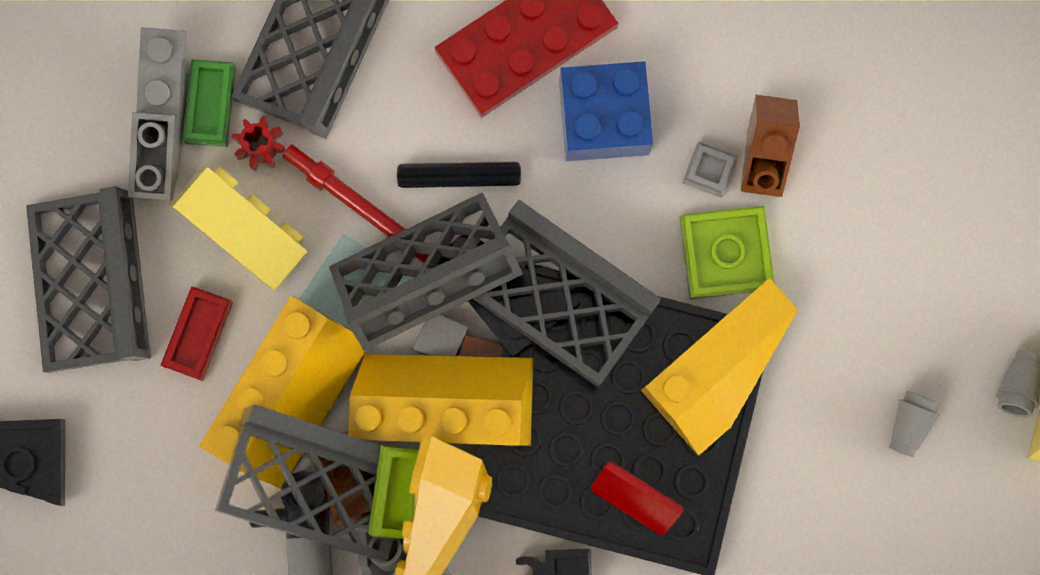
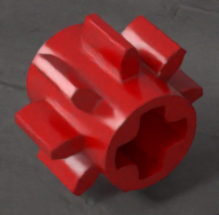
M265 116L260 118L259 123L253 124L244 119L243 125L245 128L241 134H232L233 140L242 146L236 150L234 155L238 160H243L249 156V166L254 171L257 170L259 163H268L270 167L274 168L273 158L277 153H284L286 150L282 144L276 142V139L283 135L281 128L278 126L269 130L268 120ZM263 136L267 141V145H259L257 151H255L250 145L251 142H259L260 137Z

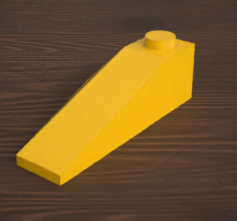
M770 278L641 390L698 456L731 428L798 311Z
M423 435L409 493L415 494L414 517H411L409 521H404L401 535L404 536L403 549L407 553L406 561L400 560L398 562L395 575L443 574L477 519L481 503H487L492 489V477L488 476L482 459L432 436Z

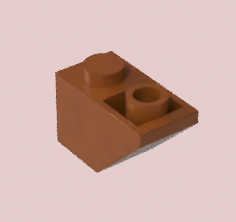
M755 95L747 130L741 192L777 197L783 196L800 128L797 100Z

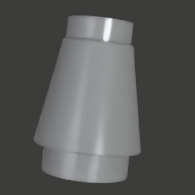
M1026 350L1016 352L1015 358L996 393V397L999 399L997 407L1000 410L1015 416L1030 417L1032 416L1033 409L1039 407V354Z
M907 390L904 400L899 399L892 441L889 448L914 457L916 450L919 449L940 416L937 414L940 403Z

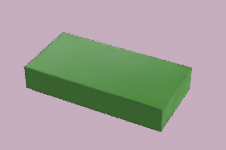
M192 59L183 136L185 144L228 146L232 107L231 95L234 88L236 68L233 62Z

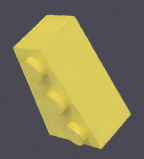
M218 166L214 171L208 167H201L169 205L275 291L308 252L300 245L304 237L286 222L281 227L272 222L267 217L272 210L253 194L247 200L233 189L238 182L221 167Z

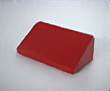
M612 461L604 464L591 485L593 493L660 535L665 534L684 511L682 509L683 506Z

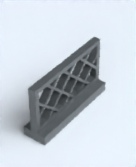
M275 0L231 98L238 103L306 128L312 134L327 139L389 0H344L342 2L332 0L333 6L312 14L307 0ZM301 1L307 17L286 26L282 17L286 7ZM348 9L346 15L344 16L343 11ZM338 14L341 21L338 33L322 40L316 23ZM311 26L317 42L295 51L290 34ZM284 37L290 54L269 63L265 54L269 44ZM331 46L329 53H327L326 48ZM321 51L324 59L321 70L305 77L299 60ZM294 63L300 80L279 89L273 71ZM267 74L273 92L259 98L247 95L252 81ZM314 84L312 90H310L309 86ZM304 89L307 101L301 114L288 111L282 97ZM276 100L277 103H278V106H275V105L270 104V103Z
M117 186L99 189V193L26 205L42 368L45 373L128 360L151 359L133 198H128V191ZM99 204L100 220L92 231H89L77 219L87 206ZM72 209L69 214L66 213L64 210ZM56 212L65 219L52 238L42 232L41 214ZM72 226L87 237L74 255L59 245ZM101 233L103 241L98 238L101 235ZM94 243L104 250L105 261L96 273L81 262ZM54 250L69 261L56 280L46 272V261ZM76 267L91 278L78 297L63 286ZM105 275L107 277V282L103 280ZM98 285L104 288L109 295V304L100 315L85 304ZM58 292L73 302L61 321L52 316L50 311V303ZM80 309L95 320V323L83 339L67 328ZM110 316H111V323H112V324H110V323L108 322V319L110 318ZM102 327L113 334V353L100 354L90 346ZM65 334L78 346L67 360L55 361L54 345L61 335ZM85 351H86L89 355H91V356H88V357H82V358H80Z
M483 192L329 266L345 309L343 313L347 324L364 351L523 274ZM482 210V214L475 225L462 223L465 217ZM436 231L443 232L436 244L424 242L428 235ZM455 234L468 236L462 248L449 246ZM481 238L492 239L476 247ZM397 250L404 251L397 263L385 261L389 254ZM416 253L429 255L422 267L410 265ZM442 257L453 258L437 266ZM358 269H365L358 282L344 280L343 276ZM378 272L390 273L383 286L371 284ZM403 276L414 277L398 285ZM363 295L375 296L363 303L358 304L362 299Z
M518 199L500 228L505 237L510 233L524 243L526 257L516 258L519 266H528L531 286L507 289L506 283L500 285L501 290L485 292L473 299L599 388L652 315L661 298ZM531 249H533L540 255L532 256ZM550 261L559 268L561 282L537 285L534 269L535 263ZM567 274L570 275L571 277H573V278L576 279V280H569V281H568V280H567ZM586 286L594 292L596 307L573 310L569 288ZM563 289L566 311L543 314L539 293ZM533 294L536 316L519 318L511 312L509 297ZM502 298L504 306H502L494 299ZM602 298H603L604 300H606L608 303H610L611 305H604V306H603ZM621 311L635 321L627 333L609 335L605 313ZM598 314L602 336L579 340L575 317ZM568 319L572 341L555 343L547 337L544 322ZM538 323L539 331L529 324ZM621 341L612 353L611 342ZM604 344L607 361L599 373L583 363L580 347ZM573 348L575 356L570 354L565 349Z
M255 404L244 408L239 423L241 429L215 511L377 561L387 562L393 538L381 537L378 550L364 546L355 528L368 522L371 513L352 523L341 503L342 499L360 490L370 510L372 509L373 496L368 485L376 481L381 446ZM250 436L266 441L274 456V459L253 469L245 454ZM277 445L291 450L281 454ZM297 452H301L309 456L316 472L296 482L284 459ZM319 458L332 463L323 468ZM277 463L289 487L268 497L256 474ZM242 464L246 471V474L238 477L239 470ZM341 465L350 469L357 485L337 495L326 472ZM360 472L373 476L364 480ZM319 477L330 500L310 511L299 487ZM249 478L261 502L248 509L229 505L235 485ZM292 491L303 515L288 523L279 520L271 502ZM334 505L345 527L332 535L324 534L321 532L314 515ZM264 507L269 516L255 513V511ZM307 520L311 529L298 526V524ZM348 533L352 542L339 537Z

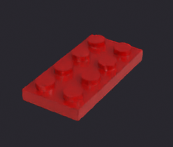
M505 0L434 48L436 54L479 116L483 118L617 29L619 23L603 0Z

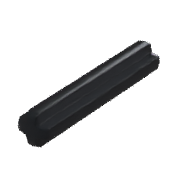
M518 162L399 164L397 167V184L401 188L517 186L521 182V166Z

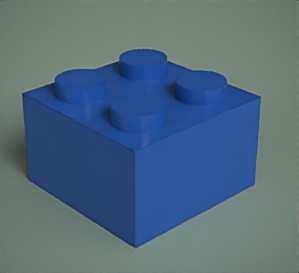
M646 61L561 67L559 89L565 160L579 161L649 155L653 146Z

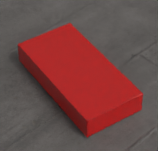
M191 286L160 366L203 381L233 301Z

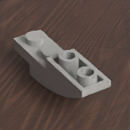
M141 27L137 110L132 112L128 198L169 201L173 199L182 146L188 74H184L187 31Z

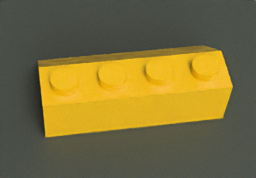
M290 296L199 447L229 465L241 429L239 423L243 410L253 404L321 426L367 350L364 351L351 329L302 299ZM250 436L245 454L253 469L274 459V456L266 441ZM277 445L281 454L291 450ZM297 452L284 459L291 474L304 453ZM277 463L256 474L259 480L279 489L282 488L285 481ZM241 464L239 471L246 474V471L243 465Z
M365 354L350 394L348 435L362 440L421 442L423 435H427L445 443L531 446L534 358Z

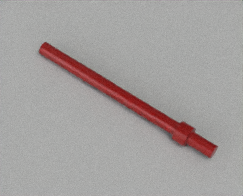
M293 144L283 153L282 158L307 176V182L319 191L323 189L328 191L388 237L405 230L403 226L334 176L335 170L323 161L317 163ZM416 253L415 255L423 263H425L429 256L421 253Z

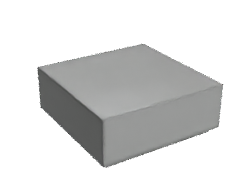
M698 142L682 183L722 197L737 156Z
M438 315L424 322L412 349L426 356H457L469 327L445 316Z

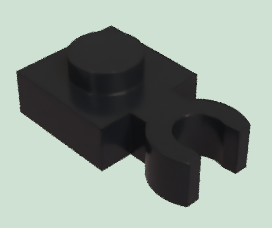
M591 549L545 550L546 563H541L538 559L527 556L516 559V565H529L533 570V575H592Z

